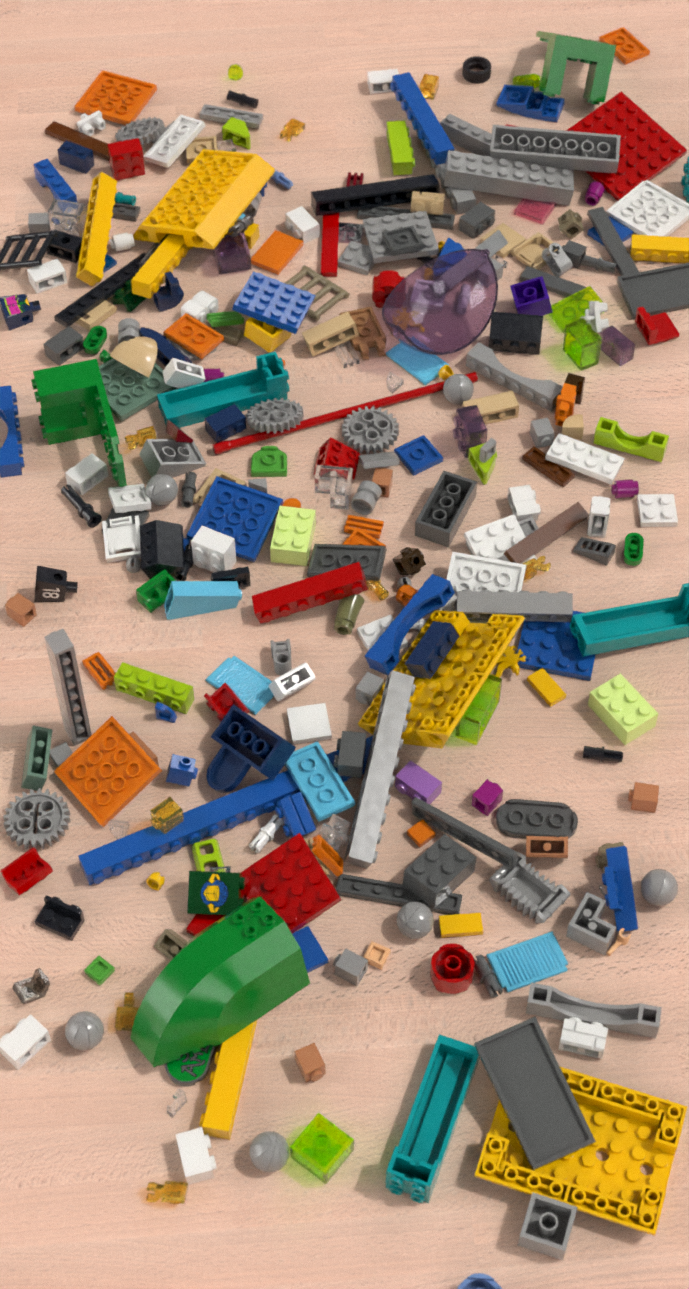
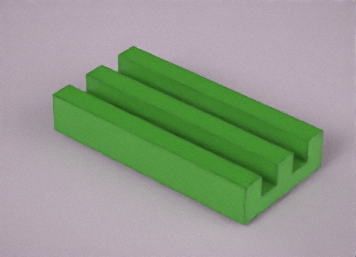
M236 311L208 313L206 317L212 327L244 324V318Z

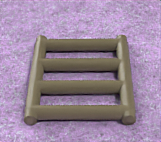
M304 265L302 270L285 282V284L294 285L307 274L313 279L302 286L301 290L308 291L319 282L324 284L325 287L314 294L316 296L313 304L331 290L338 293L315 312L309 309L307 315L319 321L323 313L344 297L348 298L350 294Z

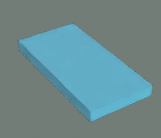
M318 741L292 753L285 766L318 822L355 806L354 799Z

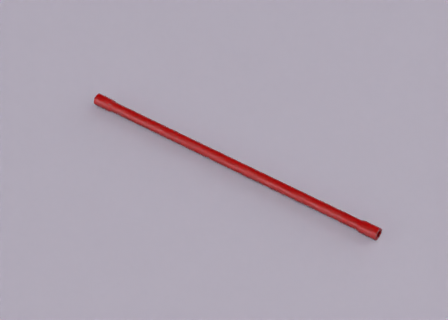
M476 372L464 374L472 383L478 381ZM445 381L300 421V425H296V428L290 427L289 431L286 429L283 432L277 431L276 433L273 431L269 433L263 431L230 441L226 440L212 444L213 452L215 455L234 448L346 418L347 414L352 415V410L358 412L359 407L362 410H365V406L368 409H371L372 406L378 409L379 407L443 390Z

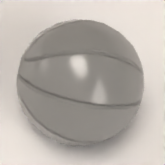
M454 374L448 377L443 386V393L446 399L456 405H461L464 401L470 400L474 392L472 381L463 374Z
M167 474L154 475L146 485V494L150 501L156 505L170 504L178 493L176 481Z
M654 869L643 877L641 892L643 897L652 905L663 906L672 902L676 897L678 883L675 877L667 870Z
M409 902L399 910L396 921L400 932L404 936L411 939H420L432 930L434 917L427 905L421 902Z
M78 1012L66 1024V1039L76 1049H93L101 1042L104 1035L103 1023L92 1012Z
M266 1131L258 1134L253 1139L250 1145V1158L256 1168L263 1172H275L287 1163L289 1146L287 1140L282 1135L274 1131Z

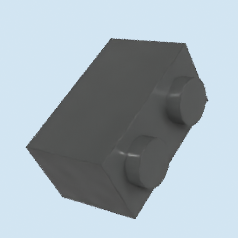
M479 202L459 218V230L474 239L494 224L495 210Z
M68 326L44 343L45 355L60 366L84 349L83 336Z
M342 731V737L337 739L336 750H340L339 755H335L334 767L338 768L339 776L362 778L366 733Z

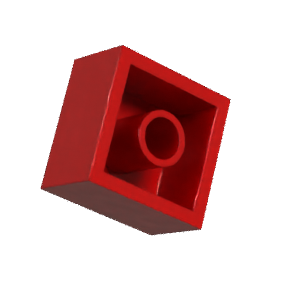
M139 138L107 144L110 168L114 180L145 175L143 149Z

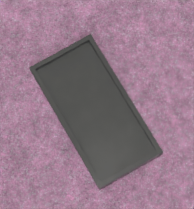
M689 263L617 277L618 286L632 319L636 318L637 308L642 306L649 312L650 316L689 308Z
M536 1017L474 1044L533 1171L596 1142Z

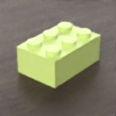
M279 506L270 546L271 562L300 566L308 565L316 526V510Z
M621 674L592 690L589 694L588 706L624 745H627L656 726L658 712Z

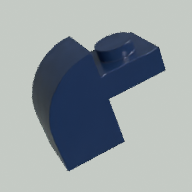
M172 272L165 273V286L159 287L157 293L153 295V302L159 312L176 307L184 296L177 277L173 276Z

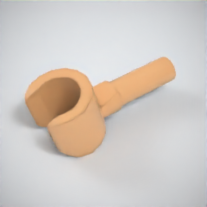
M624 928L619 930L616 941L606 952L607 955L610 956L620 945L628 944L631 934L628 937H623Z

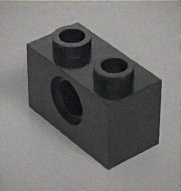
M54 230L57 231L58 236L53 238L47 249V254L77 263L82 238Z

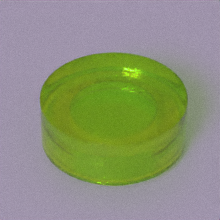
M237 64L231 65L228 68L229 78L234 81L240 80L243 77L242 67Z

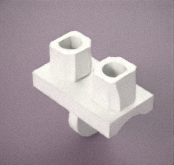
M99 110L89 116L83 113L81 120L77 122L79 132L88 136H92L97 128L99 130L106 128L102 112Z
M589 301V309H585V316L580 317L581 320H586V326H591V332L598 333L602 332L603 329L609 328L608 319H601L600 313L607 312V303Z

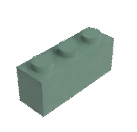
M32 726L27 738L21 788L33 789L35 791L41 788L42 790L47 779L53 729Z

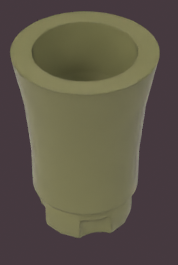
M354 594L339 600L334 621V630L342 635H350L352 633L359 612L365 602L361 595Z

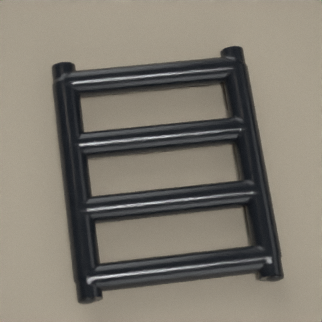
M57 231L6 236V242L0 251V270L41 266L42 259L53 238L58 236ZM46 238L35 259L29 260L39 240ZM32 240L21 261L15 262L26 241ZM19 241L7 263H2L12 243Z

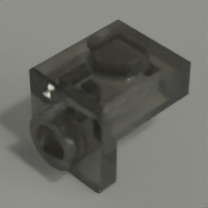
M38 968L35 970L33 977L15 982L12 989L22 1004H26L45 997L50 982L48 977Z

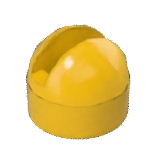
M448 365L441 367L438 373L439 377L443 380L454 375L453 370Z
M160 872L152 873L146 880L147 885L153 890H160L165 882V878L160 876Z

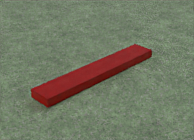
M339 213L323 215L321 275L323 277H337Z

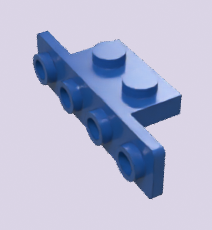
M627 847L606 849L608 867H604L605 873H602L604 886L607 885L608 894H605L607 907L610 906V910H613L615 913L618 932L622 928L625 929L624 932L638 930Z

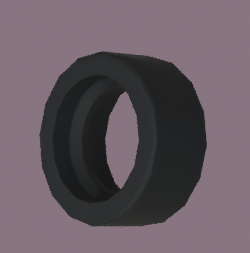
M470 57L463 63L462 75L468 82L484 83L491 76V63L484 57ZM480 68V69H482L483 71L477 72V71H472V70H470V69Z

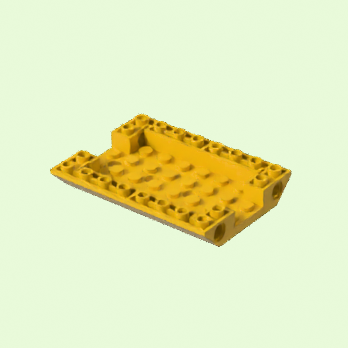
M203 149L133 234V238L139 241L160 243L167 233L183 235L186 246L215 249L229 228L233 226L274 174L275 169L258 154Z
M433 611L394 671L412 676L405 662L433 621L451 623L459 638L431 679L414 678L413 684L416 685V688L409 700L412 705L409 714H406L405 718L408 721L406 730L401 735L403 744L439 749L444 747L525 619L524 616L492 614L485 624L470 623L463 612ZM385 683L358 722L359 727L372 735L374 734Z
M560 1067L596 1142L533 1171L515 1132H511L508 1128L511 1123L499 1099L474 1177L532 1195V1192L576 1206L578 1211L655 1236L687 1106ZM604 1151L608 1155V1159L601 1161L596 1157V1153ZM647 1165L651 1167L653 1173L651 1175H644L640 1167Z

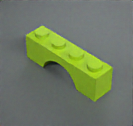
M600 417L595 429L593 444L662 462L667 450L669 435L651 431L646 436H632L620 428L618 421Z

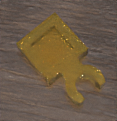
M292 118L284 126V130L280 132V139L287 136V142H290L292 136L297 137L305 129V123Z

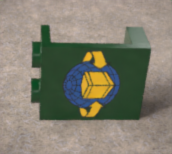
M189 871L187 914L227 915L244 904V898H241V890L245 889V877H242L241 872Z

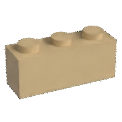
M348 312L302 332L305 344L313 357L359 336L356 324Z
M513 391L502 392L464 401L462 415L468 428H474L518 418L520 405Z

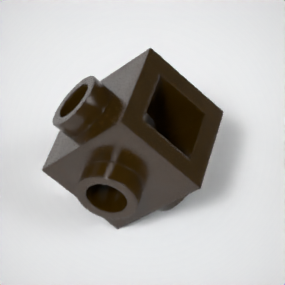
M406 547L400 551L401 554L392 559L400 575H414L421 571V567L426 565L424 555L418 548Z

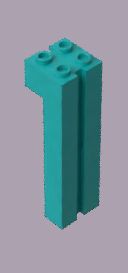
M276 351L256 356L257 369L157 394L158 407L161 415L164 417L166 426L167 420H170L179 428L204 422L205 418L233 404L242 412L249 410L251 406L255 407V403L267 402V399L271 401L274 398L277 400L281 398L287 400V392L290 391L287 382L289 374L287 369L284 370L283 360L281 357H278Z
M689 583L682 584L679 595L675 597L573 615L569 627L574 638L578 640L577 645L582 656L689 637Z
M439 1034L398 1147L395 1146L386 1170L385 1188L391 1193L401 1195L404 1192L410 1194V1198L415 1202L429 1203L480 1059L475 1046Z

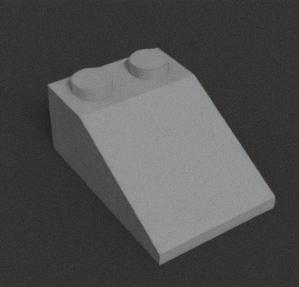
M147 439L139 454L151 477L156 474H167L174 478L206 465L194 441L192 443L176 442L174 439Z

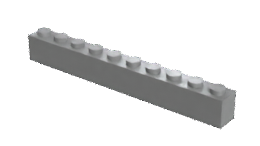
M394 670L389 673L386 679L344 862L363 868H368L377 859L378 852L375 849L382 837L380 827L386 820L384 810L391 798V794H388L389 788L394 784L395 776L393 775V770L397 768L399 763L397 753L403 745L401 735L406 730L408 721L405 718L406 714H409L412 705L409 700L416 688V685L413 684L415 677Z

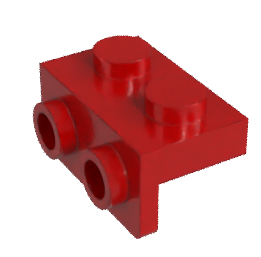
M224 683L212 695L208 693L204 695L208 700L206 702L207 706L212 711H217V718L220 721L223 720L233 704L245 713L250 712L227 683Z
M33 847L4 867L0 872L7 885L20 896L36 883L45 879L53 872L51 865L40 857L38 851Z

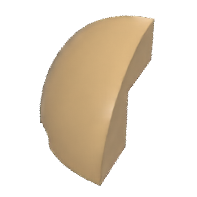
M138 336L118 344L110 356L149 378L157 357V343L154 339Z

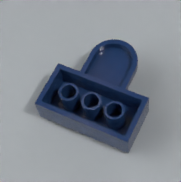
M233 704L211 735V738L220 743L222 747L207 769V782L211 788L220 793L230 792L241 783L251 767L274 781L296 747Z

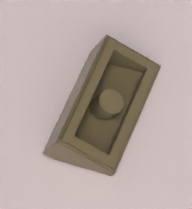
M165 929L154 947L172 960L187 941L172 929Z

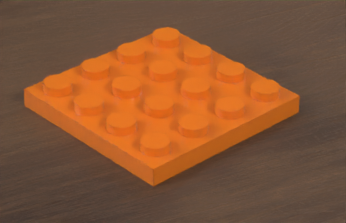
M102 70L75 105V111L91 115L99 110L102 112L103 119L126 125L131 123V121H135L157 91V85Z
M111 716L54 773L102 827H105L163 770L121 724Z

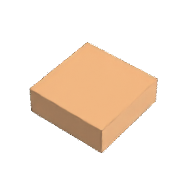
M371 941L363 958L368 960L369 965L382 970L391 953V949Z

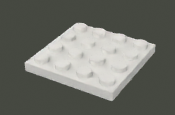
M646 180L642 181L616 202L606 213L638 235L668 237L689 219V203Z
M452 552L446 579L451 582L455 594L439 610L457 611V591L465 589L479 592L482 590H490L491 592H500L502 590L510 592L522 591L526 565ZM469 620V622L486 624L488 620Z

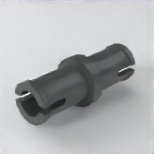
M246 215L244 218L237 220L235 225L228 230L229 233L233 231L230 236L236 237L239 233L245 232L248 226L254 222L253 218L249 221L252 216Z
M584 255L582 265L596 268L597 271L603 270L614 274L617 263L605 261L600 257L597 259Z
M189 471L185 474L181 505L184 507L193 505L197 478L195 472Z
M483 955L476 956L478 961L474 958V967L479 974L478 979L481 983H484L491 998L498 997L497 991L501 995L503 990L495 978V972L489 968Z

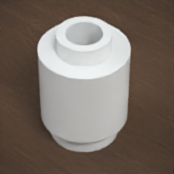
M126 232L112 235V239H110L111 248L115 249L116 252L131 249V247L135 246L133 234Z

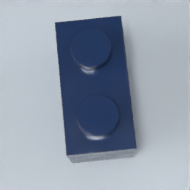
M65 141L58 148L60 165L87 174L95 165L93 150L69 141Z
M233 404L205 418V429L212 439L219 443L245 430L246 417Z

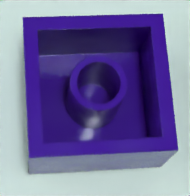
M543 276L510 285L518 314L543 316L553 313Z

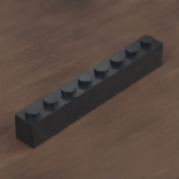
M431 174L311 192V207L315 215L320 216L411 202L413 191L439 193L440 184L435 175Z

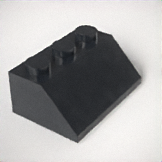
M492 312L489 348L500 352L539 355L543 316Z
M160 520L140 525L141 570L148 578L152 579L164 569L170 575L185 570L183 526Z

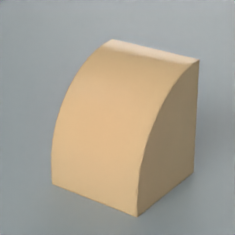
M583 414L569 416L563 422L562 434L573 439H582L584 430Z

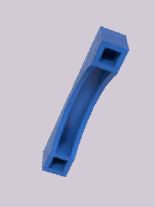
M11 385L0 387V417L8 427L7 438L0 448L1 478L22 475V468L25 467L24 458L20 457V454H23L22 443L19 444V441H22L20 430L17 431V428H20L19 417L16 418V415H19L18 406L14 405L17 402L16 392H12Z
M432 574L424 582L423 586L401 610L395 620L391 622L390 626L371 649L368 650L365 658L370 668L389 675L399 662L400 647L410 628L425 615L444 607L455 594L449 580Z

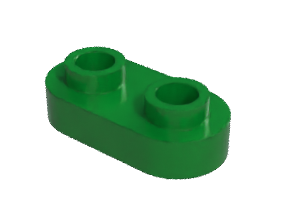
M95 326L90 330L83 342L84 351L87 354H96L101 350L107 339L105 327Z
M629 533L625 537L624 561L630 566L639 565L643 558L644 539L638 533Z

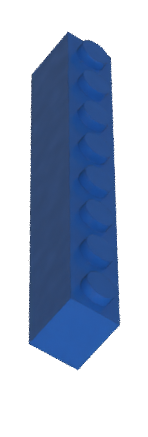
M410 72L392 76V83H390L391 91L395 93L397 101L401 103L402 110L406 112L408 120L412 122L413 129L417 131L419 139L423 141L424 148L428 150L430 158L434 160L436 165L445 163L448 150L455 151V148Z

